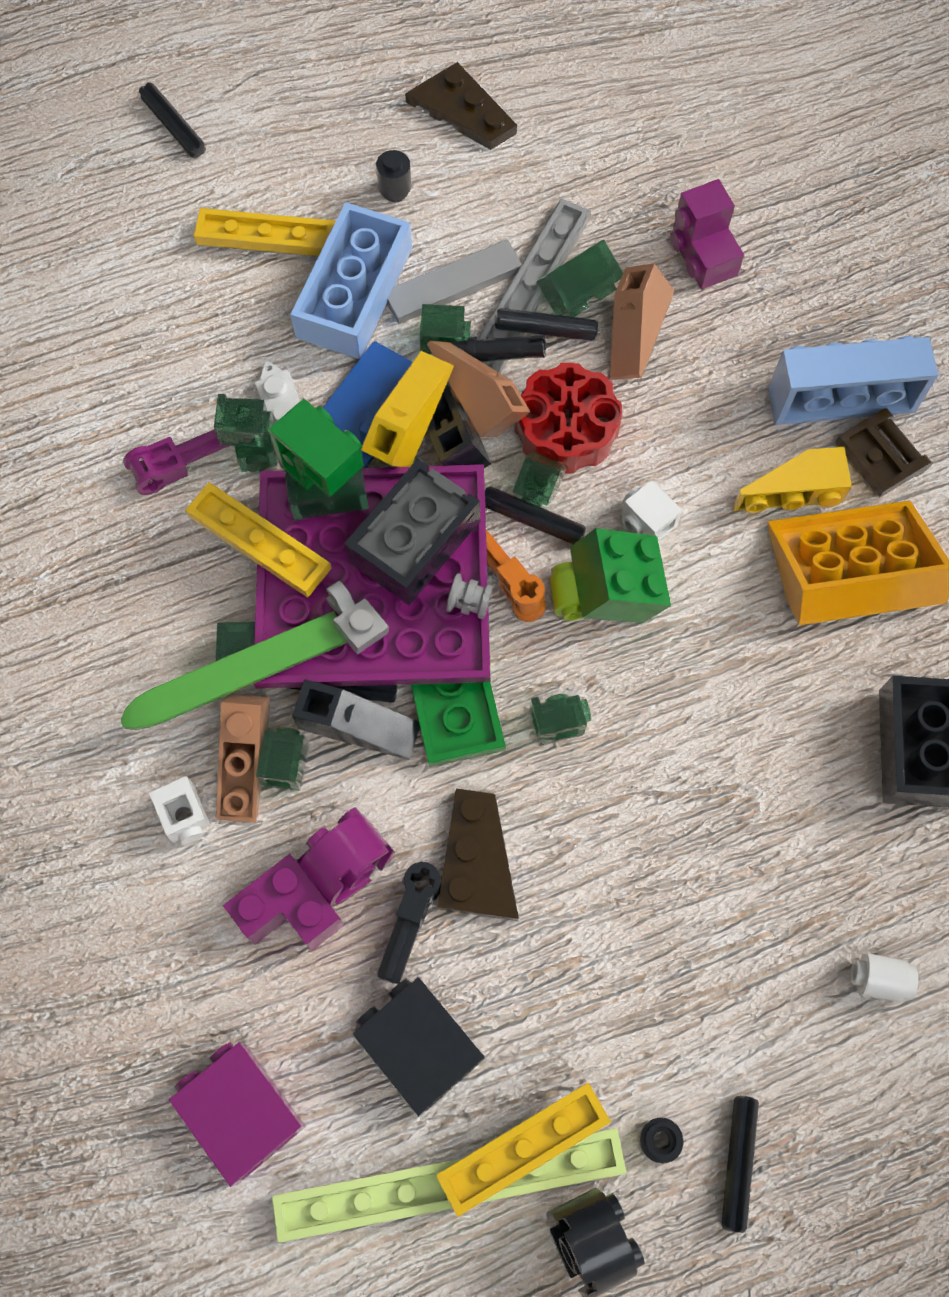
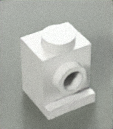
M187 776L149 792L165 834L173 843L180 840L181 844L185 845L197 841L204 836L202 829L209 827L210 823L197 795L196 788ZM182 811H191V817L180 822L178 821V816Z

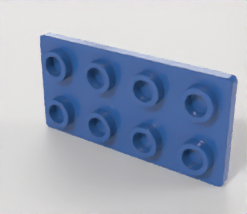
M372 342L323 408L330 414L335 426L342 432L349 430L363 445L376 413L413 362L378 342ZM361 451L364 464L362 468H367L374 459V456Z

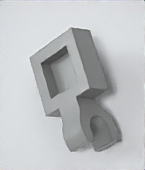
M340 581L327 588L330 596L326 598V601L339 615L334 618L333 626L356 654H359L388 634L389 626L366 599L355 604L349 591Z

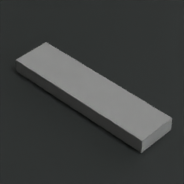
M506 239L394 286L388 297L387 304L398 324H401L515 276L522 263Z

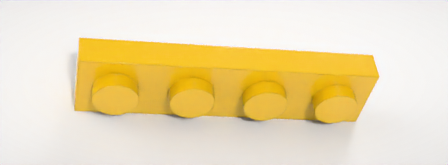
M200 208L194 239L196 245L319 256L335 224V220Z
M210 482L185 509L189 518L307 598L331 570L330 562Z
M588 1082L438 1173L436 1177L457 1217L610 1124L611 1120Z

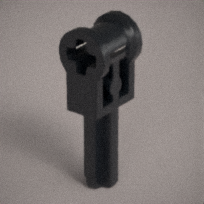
M428 862L414 863L404 874L405 892L396 914L395 926L377 972V977L392 984H399L401 982L429 906L440 895L441 878L439 871ZM423 875L429 876L432 888L425 887L422 892H417L416 883L413 881H421Z

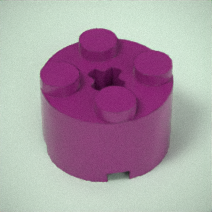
M354 807L339 819L338 825L332 830L328 831L324 827L314 833L306 842L310 849L297 860V863L328 903L333 906L335 902L338 905L348 900L372 881L369 877L376 870L375 866L382 871L394 857L395 851L366 816Z

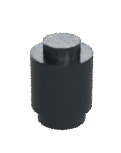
M389 150L382 153L376 161L379 192L390 202H400L407 197L412 187L410 160L401 151Z

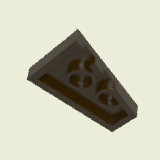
M458 62L405 93L406 103L415 108L417 105L430 111V116L438 121L444 119L458 127L459 133L490 150L517 134V124Z
M456 788L438 910L519 921L496 795Z

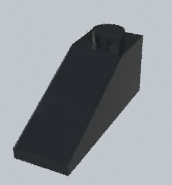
M448 381L427 428L439 461L443 466L484 465V468L491 465L482 440L479 434L475 433L470 427L467 420L468 415L461 403L457 402L454 398Z

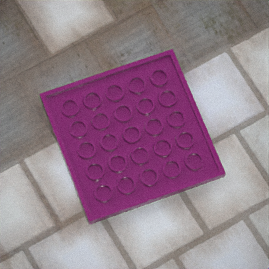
M484 465L429 466V471L433 468L464 489L466 496L471 494L480 500V522L410 606L350 564L344 545L347 539L410 467L361 468L331 497L327 496L315 484L306 490L285 470L260 471L259 515L330 562L331 570L307 598L257 564L255 644L334 611L326 601V598L330 596L327 588L338 581L347 588L355 604L366 599L389 626V631L387 635L359 654H356L349 644L346 643L254 683L255 688H301L304 679L332 687L491 682L489 609L487 608L484 620L478 618L477 613L462 614L461 609L456 607L451 612L446 611L450 589L457 573L461 574L462 581L469 583L472 579L478 581V586L485 587L488 584Z

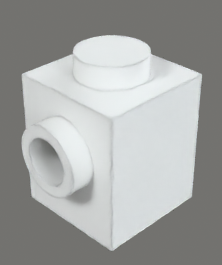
M651 480L642 488L638 485L626 494L623 499L624 506L621 518L628 532L655 535L659 542L678 526L683 510Z

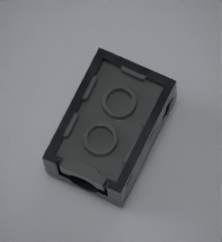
M417 459L344 543L348 561L410 606L480 522V500L471 494L466 496L464 489L433 468L429 471V465Z

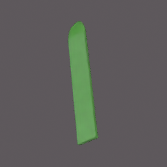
M334 611L144 692L125 708L121 717L122 726L125 729L138 730L164 723L346 644L347 642L333 626V620L336 618Z

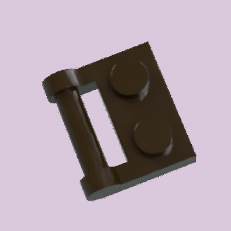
M887 408L839 435L835 442L838 447L845 448L848 460L879 498L911 478L921 475L933 464L926 454L921 455L893 422L894 416ZM879 430L885 434L909 464L905 465L878 432Z

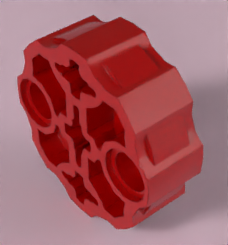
M568 362L560 363L556 368L549 370L540 369L526 380V388L522 392L521 397L530 410L528 414L538 417L530 419L524 416L514 424V429L523 444V453L532 462L547 465L556 473L572 474L586 466H597L609 456L610 447L614 440L618 438L620 430L622 403L617 400L613 392V383L604 374L584 369L579 363ZM566 409L569 410L570 427L566 426ZM604 417L609 419L610 421L602 422L597 418Z

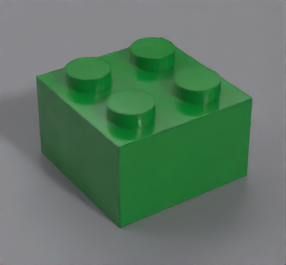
M595 528L570 547L582 618L644 623L671 606L657 536Z

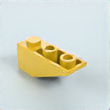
M421 351L376 413L361 451L392 466L411 467L454 365Z
M820 448L804 451L740 489L733 505L734 511L746 510L748 513H758L767 508L781 507L784 510H796L808 505L830 508L843 503L852 488L845 448Z

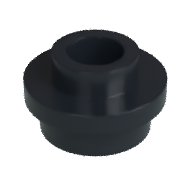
M654 1118L643 1126L640 1133V1146L645 1156L651 1161L662 1164L672 1162L680 1155L683 1149V1134L678 1125L672 1120ZM660 1131L664 1132L669 1140L667 1147L664 1149H658L653 1142L654 1135Z

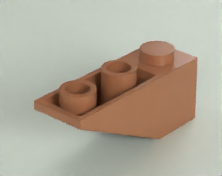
M655 263L626 267L615 292L610 377L612 380L642 378L674 294V289Z
M430 341L427 343L434 357L454 365L448 379L450 390L456 401L461 403L467 413L470 427L480 437H498L530 413L512 380L449 342Z
M230 694L221 702L216 820L255 823L257 821L268 739L270 697Z

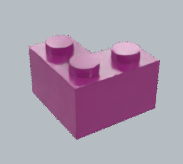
M719 179L681 192L678 208L675 211L673 230L670 233V240L674 250L681 253L685 260L688 275L691 278H695L701 290L738 276L744 258V253L729 230L735 205Z
M290 853L223 905L245 937L254 945L288 920L305 944L313 951L344 926L341 918Z

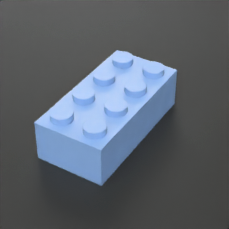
M345 202L290 314L296 339L357 359L362 357L388 302L391 290L396 285L412 250L410 222Z
M904 336L896 340L885 341L868 339L861 343L851 344L833 342L817 347L799 345L782 351L768 386L775 425L871 417L885 408L892 415L916 413L939 374L929 337L914 338L913 336Z

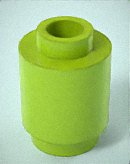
M564 562L552 567V575L549 577L554 613L557 616L563 617L565 621L582 619L573 563Z

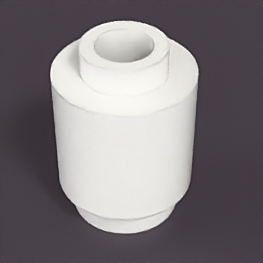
M864 953L860 960L856 959L853 962L851 983L857 986V991L860 995L902 1002L904 999L912 1000L915 997L918 988V970L915 966L908 965L906 960Z

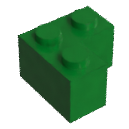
M304 398L269 428L280 467L306 490L315 484L327 496L331 497L364 466L361 454L362 445L357 437L349 430L342 432L334 425L332 417L323 407L319 405L314 407Z

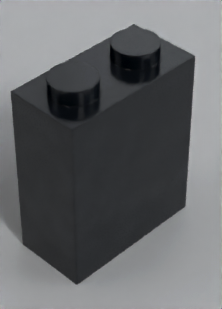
M417 977L413 982L405 978L388 993L392 1000L383 1008L378 1010L373 1006L355 1022L359 1028L353 1035L417 1116L421 1117L477 1067L485 1057L423 981Z

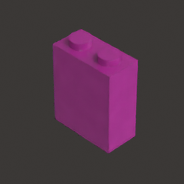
M229 1042L218 1049L210 1057L213 1064L200 1074L195 1070L186 1075L175 1085L178 1092L168 1099L230 1187L241 1183L306 1128V1125L247 1045L238 1042L235 1046Z

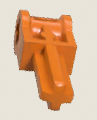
M486 529L487 566L497 577L498 587L512 603L514 615L524 622L539 620L546 610V601L544 599L545 586L542 580L535 575L529 574L516 557L510 559Z

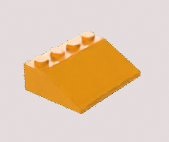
M911 500L768 521L767 528L786 599L799 626L940 605L948 602L949 558Z

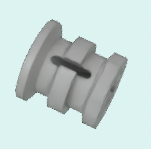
M457 573L450 589L446 611L451 612L456 607L461 609L462 614L477 613L478 618L484 620L493 585L478 586V581L472 579L469 583L462 581L461 574Z

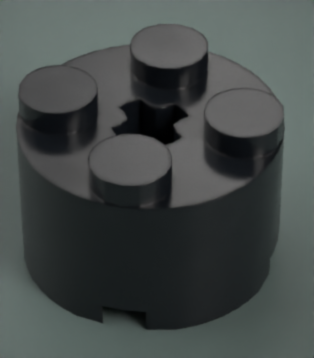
M593 1188L546 1213L548 1220L556 1221L557 1223L556 1226L550 1228V1232L570 1278L579 1275L585 1285L578 1289L582 1297L600 1296L637 1276V1268L645 1264L643 1254L637 1242L633 1238L628 1239L620 1223V1221L625 1219L624 1212L613 1193L606 1196L598 1188Z

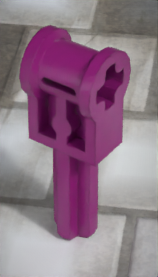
M218 427L176 446L172 438L167 437L151 445L132 449L124 456L123 464L127 470L132 471L137 481L136 489L141 495H151L162 490L166 485L189 476L186 468L187 464L231 446L232 441L227 429L224 427Z

